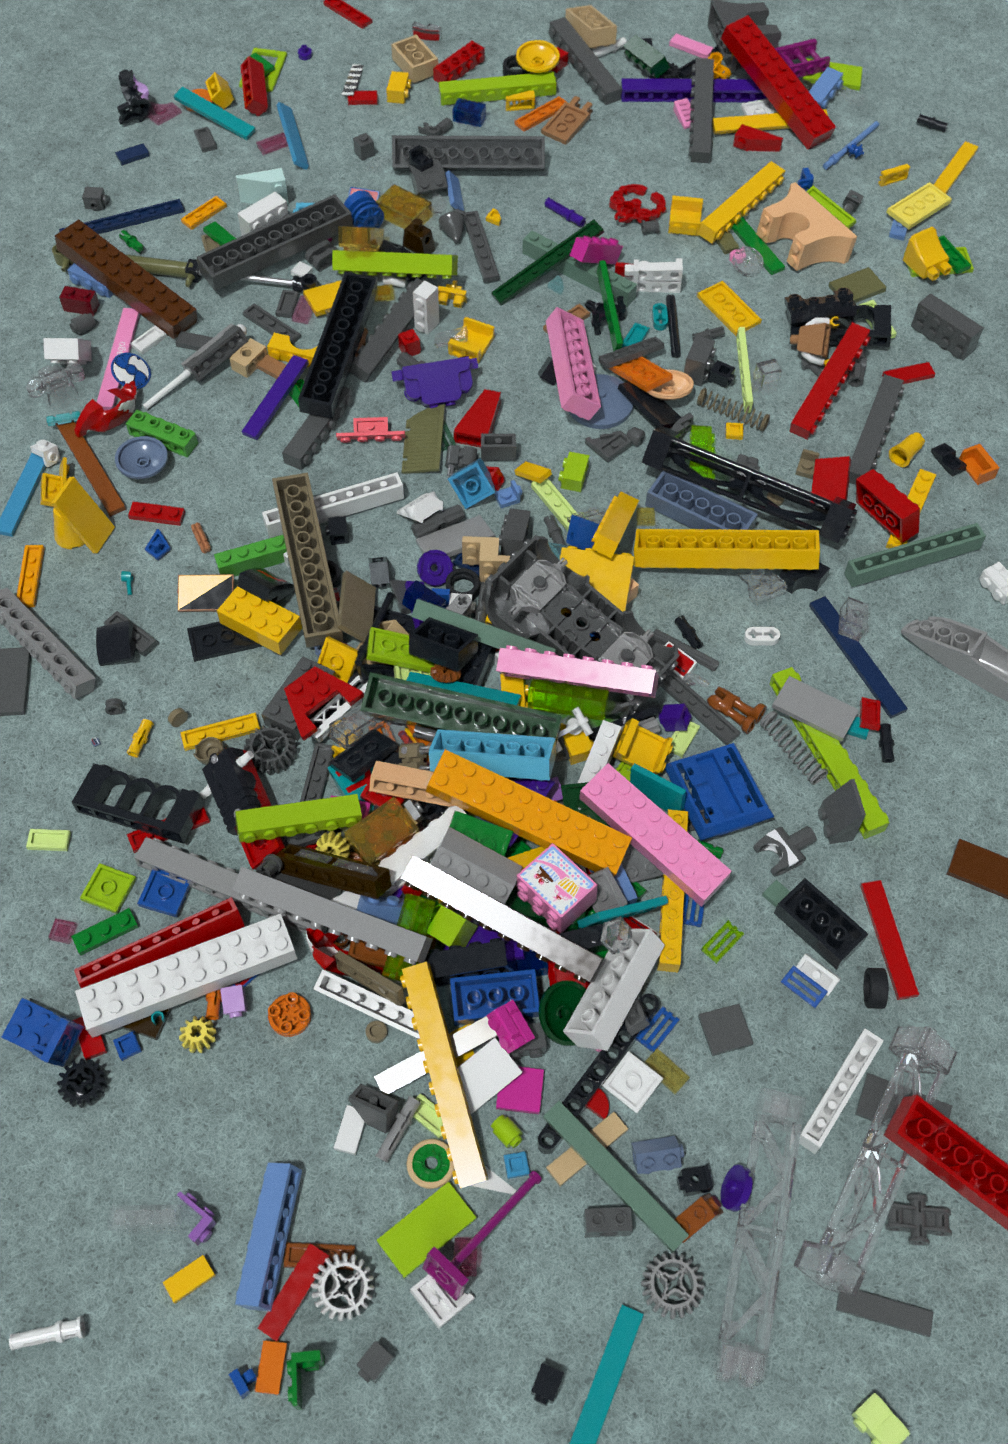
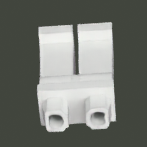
M676 258V262L649 263L648 261L639 262V260L634 259V264H625V276L633 277L624 278L636 283L637 290L641 292L680 293L683 261L682 258Z

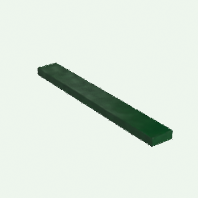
M593 219L491 292V295L502 306L571 257L570 253L576 237H584V235L591 238L593 236L599 237L604 233V229Z

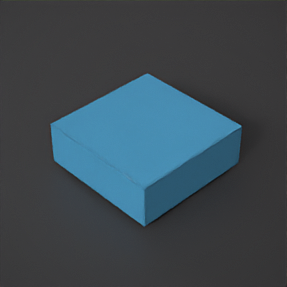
M525 1151L503 1156L507 1179L528 1176L530 1174Z

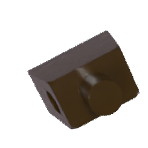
M414 219L404 229L402 246L413 253L432 254L435 251L432 231L422 225L421 219Z

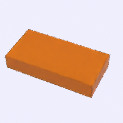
M263 1340L255 1387L256 1393L280 1395L287 1343Z

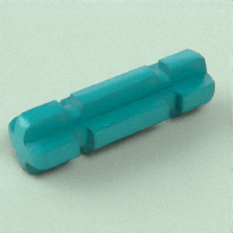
M73 411L72 414L70 412L56 414L55 417L53 415L47 416L46 421L48 426H55L56 423L58 425L72 423L73 420L77 422L80 412Z

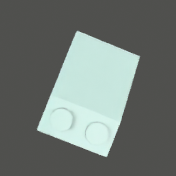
M282 168L236 176L240 202L254 204L276 192L289 205L286 181Z

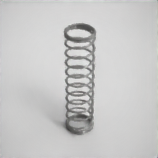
M771 711L766 714L760 721L761 727L764 730H768V735L773 736V741H778V746L783 747V752H788L787 757L793 758V764H798L797 768L803 769L802 774L808 775L807 780L810 781L811 785H815L825 778L828 770L822 769L809 779L810 774L822 766L821 763L816 765L809 773L804 774L805 769L812 765L817 758H813L805 767L799 768L800 763L810 757L812 752L807 753L799 762H794L795 757L803 753L807 746L801 748L794 756L790 757V752L796 749L802 741H798L790 750L785 751V746L793 742L797 735L792 736L784 745H780V741L786 738L792 732V729L785 732L780 739L775 740V735L782 732L787 727V724L782 725L774 734H770V730L782 722V718L766 729L765 726L772 723L778 713Z

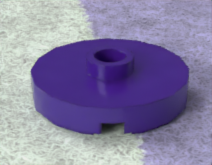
M429 550L423 553L416 565L419 578L425 584L431 586L444 584L447 576L453 571L451 559L445 552L440 550ZM433 564L437 566L436 571L431 569Z
M740 1164L734 1165L729 1169L723 1180L720 1193L723 1207L733 1212L739 1211L741 1204H745L748 1201L753 1185L752 1177L749 1176V1173H751L750 1169Z

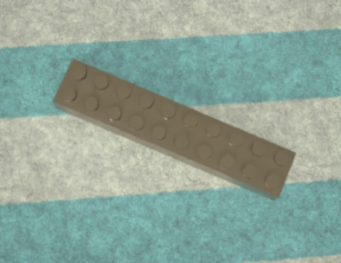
M308 473L272 478L306 648L323 645L325 638L328 636L338 641H343V632L337 628L339 613Z

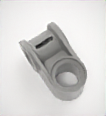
M459 594L446 609L469 616L471 613V598L467 594Z

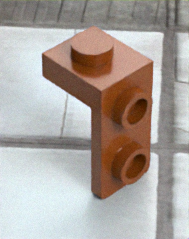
M710 1193L701 1196L674 1219L689 1235L682 1243L686 1242L708 1222L724 1213L721 1209V1203L715 1196H711Z

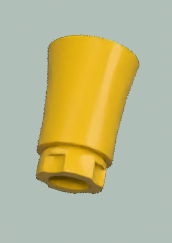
M918 432L908 435L903 441L889 450L890 460L899 467L908 466L912 458L921 450L925 439Z

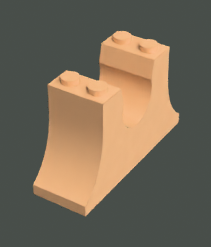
M796 182L790 184L788 194L783 200L763 208L756 233L765 243L775 242L781 238L792 239L793 242L786 262L796 271L819 262L845 264L850 259L857 236Z

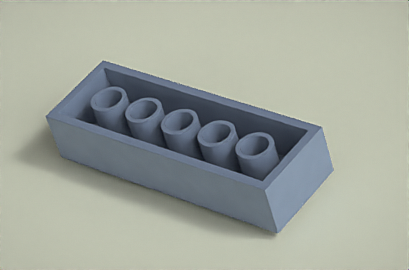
M662 471L648 490L645 506L692 529L753 530L758 515L699 485L665 471Z

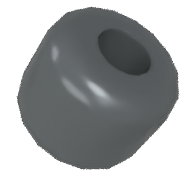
M637 427L628 430L626 434L634 446H640L645 438V432Z

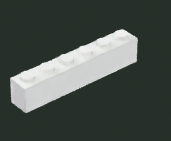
M322 970L314 990L418 1039L420 1038L418 1030L415 1031L412 1025L413 1011L397 1006L375 993Z
M867 1029L863 1030L797 1138V1143L816 1154L884 1040Z

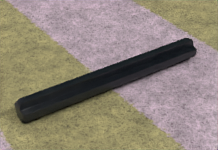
M668 294L666 296L671 356L678 358L681 351L675 296Z

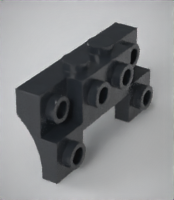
M845 287L833 291V295H826L824 297L803 299L799 294H791L789 297H784V303L791 324L811 321L816 317L830 319L834 316L846 317L857 315V305L853 301V293Z

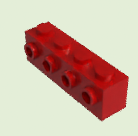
M470 41L433 67V80L439 83L455 81L463 77L464 74L485 60V48L474 41Z
M248 56L240 65L244 106L250 113L260 116L268 108L264 66L259 61Z

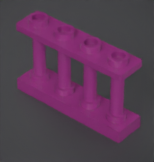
M815 38L775 48L798 78L824 72L830 64L829 56L820 58L816 53L817 40ZM812 56L814 60L807 61L805 57ZM798 59L801 63L794 64L792 60Z

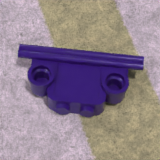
M461 357L404 366L401 370L391 371L393 382L403 380L404 395L407 400L411 402L420 400L423 406L435 408L442 404H446V407L456 405L455 402L460 399L461 395L470 391L473 383L470 369L478 368L477 358Z

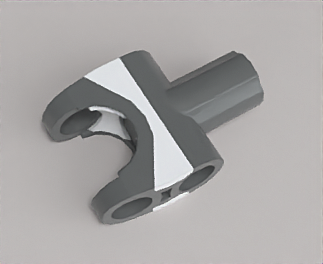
M808 826L790 836L783 827H778L761 838L754 845L753 849L756 853L766 850L773 851L779 856V863L770 871L776 877L804 863L806 857L800 850L816 842L817 838L814 831Z

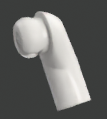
M384 276L382 280L386 286L404 288L406 280L392 276Z

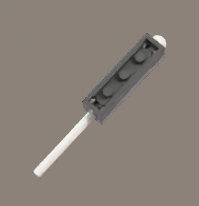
M242 324L228 325L182 362L181 365L185 369L182 374L145 402L143 407L148 410L188 377L199 382L248 342L245 336L247 328Z

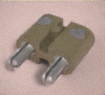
M424 743L401 744L399 747V758H402V763H399V765L430 771L427 770L430 769V766L423 762V758H427V753H429V750L426 749H430V746H425Z

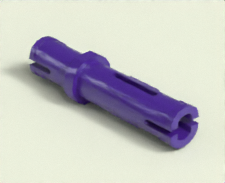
M550 197L545 200L544 206L563 216L568 222H573L579 227L584 226L586 218L577 214L575 210L566 208Z

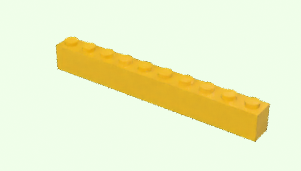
M426 961L402 969L403 975L400 976L403 988H407L409 996L406 997L408 1008L413 1010L414 1017L411 1018L413 1028L419 1032L420 1038L417 1039L420 1052L424 1051L426 1059L423 1061V1066L426 1074L429 1073L432 1082H429V1089L431 1094L436 1096L437 1104H434L437 1117H441L443 1126H440L443 1139L448 1141L447 1156L449 1162L453 1161L455 1170L452 1171L454 1182L459 1184L460 1188L487 1181L489 1179L430 964Z

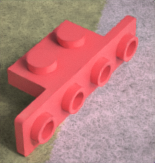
M388 417L353 418L354 432L336 433L337 440H340L342 443H348L351 440L367 442L368 439H375L377 442L385 441V439L401 441L402 438H405V431H388Z

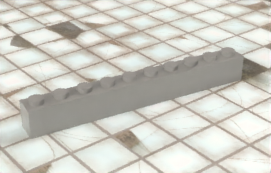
M146 837L134 857L139 867L149 871L163 870L169 873V876H163L185 884L186 881L177 879V876L188 880L189 887L223 901L232 897L236 906L265 918L281 914L274 911L275 907L272 905H268V908L256 904L257 900L254 898L248 901L238 897L239 893L232 890L238 874L232 868H222L212 860H202L194 853L187 854L182 852L177 846H167L157 838L152 840ZM286 912L285 915L281 914L285 926L305 934V929L307 928L321 930L324 934L328 928L326 926H323L322 929L310 925L311 920L304 919L303 922L292 918L293 914L290 912Z
M241 867L232 889L238 892V897L250 901L251 898L257 900L256 904L268 908V905H272L275 907L274 911L284 915L286 912H290L293 914L292 918L302 922L304 919L311 920L310 925L320 929L323 926L329 927L328 932L338 936L341 933L347 934V939L356 943H359L360 940L367 942L366 947L378 950V947L385 949L384 954L395 958L397 955H401L404 957L403 961L416 965V962L423 963L433 940L432 938Z

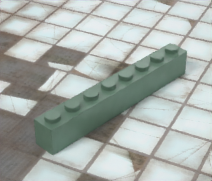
M531 231L523 239L522 253L537 260L557 246L558 243ZM569 257L554 268L557 272L601 294L596 271L597 263H583L573 257ZM607 269L614 301L617 302L618 296H623L624 304L628 307L636 298L637 284Z
M974 523L849 560L844 574L850 585L855 587L981 548L986 535L979 524Z

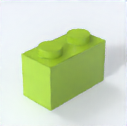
M569 451L568 457L563 460L562 468L564 470L560 471L558 481H561L562 489L581 492L589 466L590 455Z

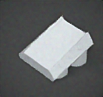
M432 491L419 496L397 510V514L423 523L424 519L438 510L443 511V501L439 500L436 493Z

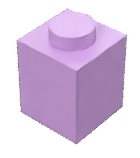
M237 985L220 988L223 1013L229 1015L230 1018L242 1017V1013L247 1012L244 986Z

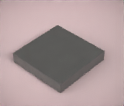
M739 1004L698 1015L712 1056L753 1045V1040Z

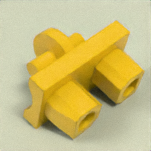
M453 280L452 284H446V287L438 286L439 304L447 305L448 299L454 300V307L462 308L464 302H467L468 299L466 296L467 292L462 290V286H457L456 280Z

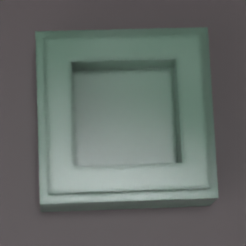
M775 880L763 892L762 896L773 906L777 907L778 903L790 891L779 881Z

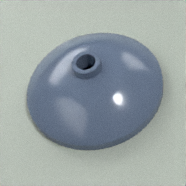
M148 436L134 437L125 441L115 453L117 469L126 477L133 479H145L158 474L165 467L168 460L165 445L158 439Z

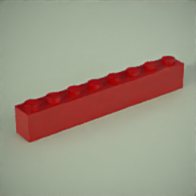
M853 322L851 323L792 420L789 432L807 440L810 435L815 434L818 422H822L825 417V410L830 409L833 397L838 396L841 384H845L847 381L848 372L853 371L856 359H860L862 356L863 347L868 346L871 339L869 337L870 329Z
M231 897L74 969V972L82 989L245 927Z

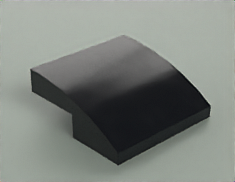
M130 620L97 627L96 649L100 666L134 659L135 642L132 640L133 623Z

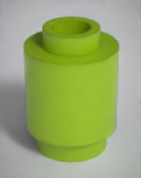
M502 1114L491 1124L493 1134L506 1148H516L522 1142L523 1138L521 1136L523 1132L509 1117H505Z

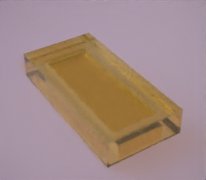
M658 1049L644 1062L663 1077L661 1083L674 1095L690 1078Z

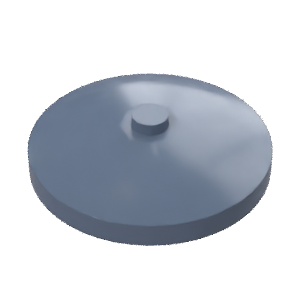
M595 374L601 408L590 420L580 418L571 412L569 413L578 423L589 428L609 429L616 427L629 418L633 410V403L617 389L620 383H624L623 381L610 375Z

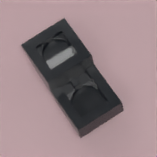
M946 443L931 449L935 459L951 476L966 470L967 464L957 458L956 450Z

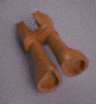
M717 687L715 695H711L707 699L709 706L723 713L726 717L733 719L741 726L744 733L749 734L754 729L755 724H758L763 717L767 706L759 703L755 707H751L742 702L741 698L737 695H734L725 688ZM733 707H735L736 709H738L740 712H742V713H743L744 715H746L747 717H745V716L741 715L740 713H738L737 711H735V710L733 709Z

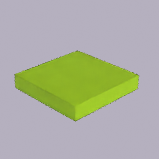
M99 863L81 894L80 900L118 914L136 881V877Z

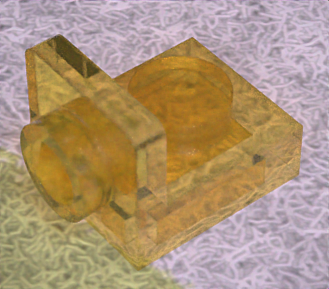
M392 285L377 286L378 292L375 302L394 300Z

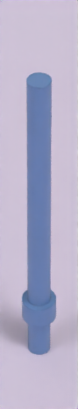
M875 121L838 153L830 156L829 160L823 164V168L828 169L831 165L839 162L840 158L848 152L847 146H851L855 141L857 145L879 126V122Z

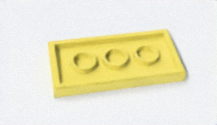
M929 182L887 208L886 213L909 230L950 204L952 198Z

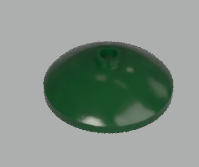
M559 981L552 984L544 992L539 1004V1020L543 1031L549 1039L562 1046L576 1045L563 1030L586 991L582 985L574 981Z

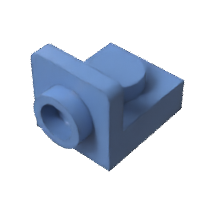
M512 480L510 487L496 491L494 496L500 508L520 503L522 489L520 485L516 484L515 480Z

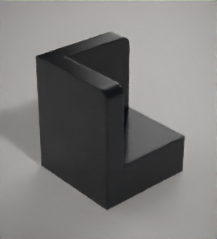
M548 356L538 375L551 385H555L557 381L553 359Z

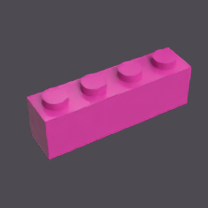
M584 235V237H576L570 256L583 263H599V261L605 260L606 264H616L623 246L618 244L619 241L614 238L607 239L601 237L600 239L595 236L591 238Z

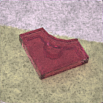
M151 101L152 108L146 117L159 126L182 112L173 102L155 104Z

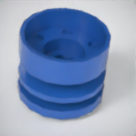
M364 190L354 192L344 202V205L352 213V225L358 233L363 235L376 231L383 223L384 213L369 192Z

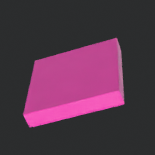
M519 1067L522 1073L497 1093L496 1109L539 1114L544 1069Z

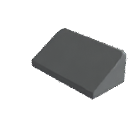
M390 580V589L394 594V599L400 613H411L405 588L406 581Z

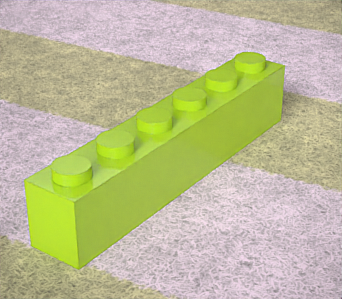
M358 794L235 811L239 842L251 843L255 840H271L280 836L292 837L300 833L312 834L321 830L332 831L341 827L353 828L361 825L362 813Z

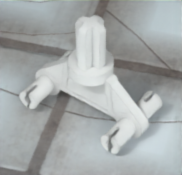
M579 707L572 710L575 717L567 721L566 728L559 732L558 738L567 733L578 735L584 731L586 736L593 733L587 723L589 721L587 716L584 718ZM558 740L556 744V753L563 750Z

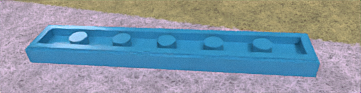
M278 102L276 106L293 163L306 170L309 164L292 109Z
M31 453L0 517V535L14 536L46 468L43 457Z

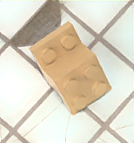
M462 536L463 564L479 565L480 582H485L491 574L495 575L498 572L499 566L503 562L507 563L510 560V556L499 555V538Z

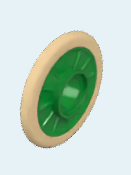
M426 1139L417 1143L411 1149L407 1158V1171L410 1178L417 1185L427 1189L438 1188L446 1184L453 1176L452 1171L455 1170L453 1161L449 1162L446 1149L449 1146L437 1139ZM428 1158H434L438 1162L437 1167L430 1170L426 1168L425 1161Z

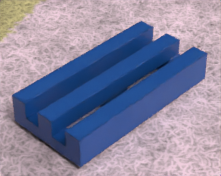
M685 893L683 924L701 927L704 905L702 907L699 906L698 920L694 921L696 902L692 899L690 919L686 920L689 896Z
M794 965L781 981L783 985L814 1009L828 993L827 990ZM793 972L820 991L821 994L817 995L792 975ZM787 980H792L795 984H797L808 994L816 999L815 1002L808 998L797 988H795Z
M662 1006L649 1022L650 1025L645 1027L637 1037V1041L654 1054L680 1019L672 1016L673 1014L670 1011L667 1012L666 1008ZM662 1015H664L665 1018L661 1021V1023L645 1041L643 1038L647 1035V1033L651 1030V1028L655 1025L659 1018ZM668 1020H671L672 1023L668 1026V1028L664 1031V1033L660 1036L656 1043L653 1046H651V1041L656 1037V1035L660 1032V1030L664 1027Z

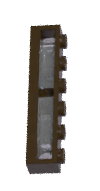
M291 843L276 854L283 863V868L279 871L281 874L378 899L392 887L388 868Z

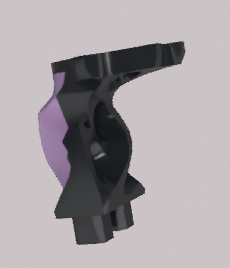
M125 69L120 71L118 75L122 94L127 101L117 106L120 114V125L136 119L139 122H143L144 117L150 113L152 108L148 100L149 91L147 86L136 80L132 70L128 71Z

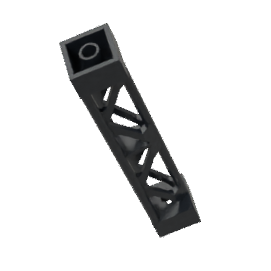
M659 426L653 430L641 463L660 471H665L806 530H819V536L839 543L841 539L844 540L850 529L848 523H852L858 511L855 509L857 504L836 496L834 501L823 498L678 439L680 436L679 432L664 426ZM670 459L685 470L688 475L668 467ZM688 459L735 479L734 481H722L703 477L689 467L685 460ZM717 485L742 490L740 495H736L717 487ZM749 490L750 494L766 504L767 507L744 498L745 494ZM763 490L811 509L813 512L801 513L784 510L766 498L762 492ZM796 518L824 521L820 529Z

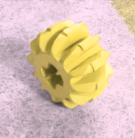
M334 830L329 833H323L321 838L317 840L316 844L318 846L316 850L347 858L350 854L351 844L346 843L348 837L342 838L341 832L336 835Z
M194 1016L191 1023L185 1020L187 1027H180V1031L183 1034L179 1036L180 1041L183 1042V1048H189L191 1053H194L196 1049H198L199 1053H202V1047L204 1046L210 1049L211 1046L208 1042H215L216 1039L213 1035L217 1033L216 1029L212 1027V1021L206 1022L204 1016L199 1021ZM197 1032H199V1034H201V1035H200L199 1037H197V1036L194 1035V1034L197 1033Z

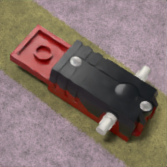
M230 747L224 748L219 754L213 753L210 755L209 762L202 769L208 784L200 794L202 798H207L210 794L213 795L216 805L220 809L219 812L224 818L223 822L227 825L228 833L238 836L235 811L272 805L252 762L254 754L251 751ZM281 837L271 840L260 839L251 843L241 842L251 869L254 870L263 862L266 855H276L285 848Z

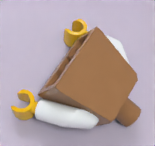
M834 316L832 319L816 317L805 326L800 327L799 335H791V345H797V351H800L802 357L810 363L820 366L824 365L825 367L829 359L824 360V358H827L831 327L837 328L839 324L833 323V320H839V317Z

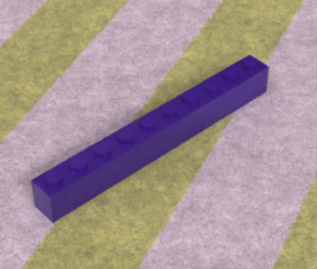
M622 78L621 102H675L676 100L686 98L691 102V99H693L691 97V88L694 85H691V79ZM713 79L712 102L747 103L767 99L752 79Z

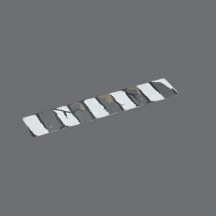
M352 64L341 95L354 94L364 65Z

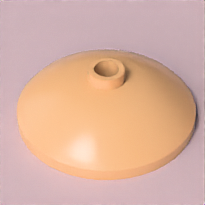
M665 369L673 374V379L647 392L649 395L661 400H677L691 393L694 382L686 373Z

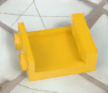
M465 317L463 319L464 325L455 340L450 339L448 342V354L458 358L468 356L469 359L477 358L479 364L494 339V326Z
M633 718L625 723L612 757L631 766L635 763L656 775L662 773L666 766V762H664L666 756L671 753L673 745H671L673 738L665 739L639 726V721Z

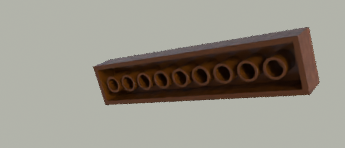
M79 219L55 235L56 248L60 253L106 286L107 289L175 340L181 331L185 332L197 323V309Z

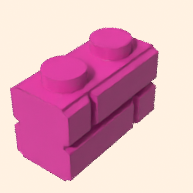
M514 1000L486 1015L489 1027L495 1030L499 1037L500 1046L508 1054L535 1038Z

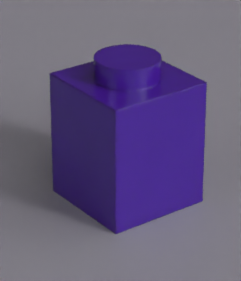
M685 703L666 704L659 714V721L666 732L687 731L692 716Z

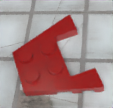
M316 666L284 688L303 741L318 731L317 727L307 716L337 694H340L350 706L364 697V693L358 688Z

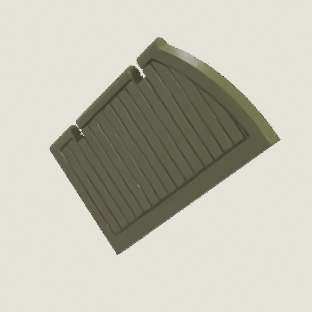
M445 405L425 409L406 420V429H410V431H405L403 458H407V460L402 461V474L440 471Z

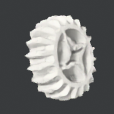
M343 1253L342 1260L340 1261L338 1254H334V1263L329 1258H326V1268L318 1265V1269L322 1271V1274H313V1277L319 1281L318 1283H311L312 1288H318V1291L313 1292L311 1296L312 1298L320 1297L315 1302V1306L320 1307L324 1304L321 1309L322 1314H326L330 1309V1319H333L337 1312L339 1321L343 1320L344 1313H346L347 1318L350 1320L352 1319V1310L357 1315H360L361 1311L358 1307L360 1305L365 1309L368 1307L363 1302L365 1298L372 1300L373 1296L367 1294V1290H374L375 1286L368 1285L367 1282L372 1281L374 1276L365 1275L370 1271V1267L367 1266L361 1269L365 1262L363 1259H360L355 1264L356 1255H352L348 1261V1254ZM349 1266L356 1273L343 1277L336 1268ZM331 1273L333 1286L325 1294V1281ZM338 1279L344 1283L348 1281V1284L345 1286L347 1294L341 1290L337 1292L340 1288ZM360 1279V1292L357 1298L354 1299L352 1289ZM343 1296L349 1305L337 1307L330 1304L329 1300Z

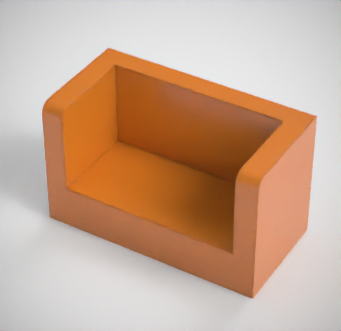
M980 443L964 449L959 458L967 464L966 471L977 485L994 479L1000 468Z

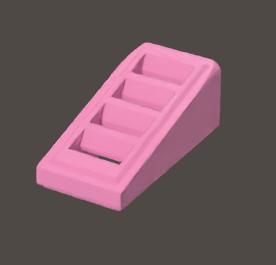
M687 98L676 100L673 111L683 128H689L692 120H687H690V111H693L690 108V102Z

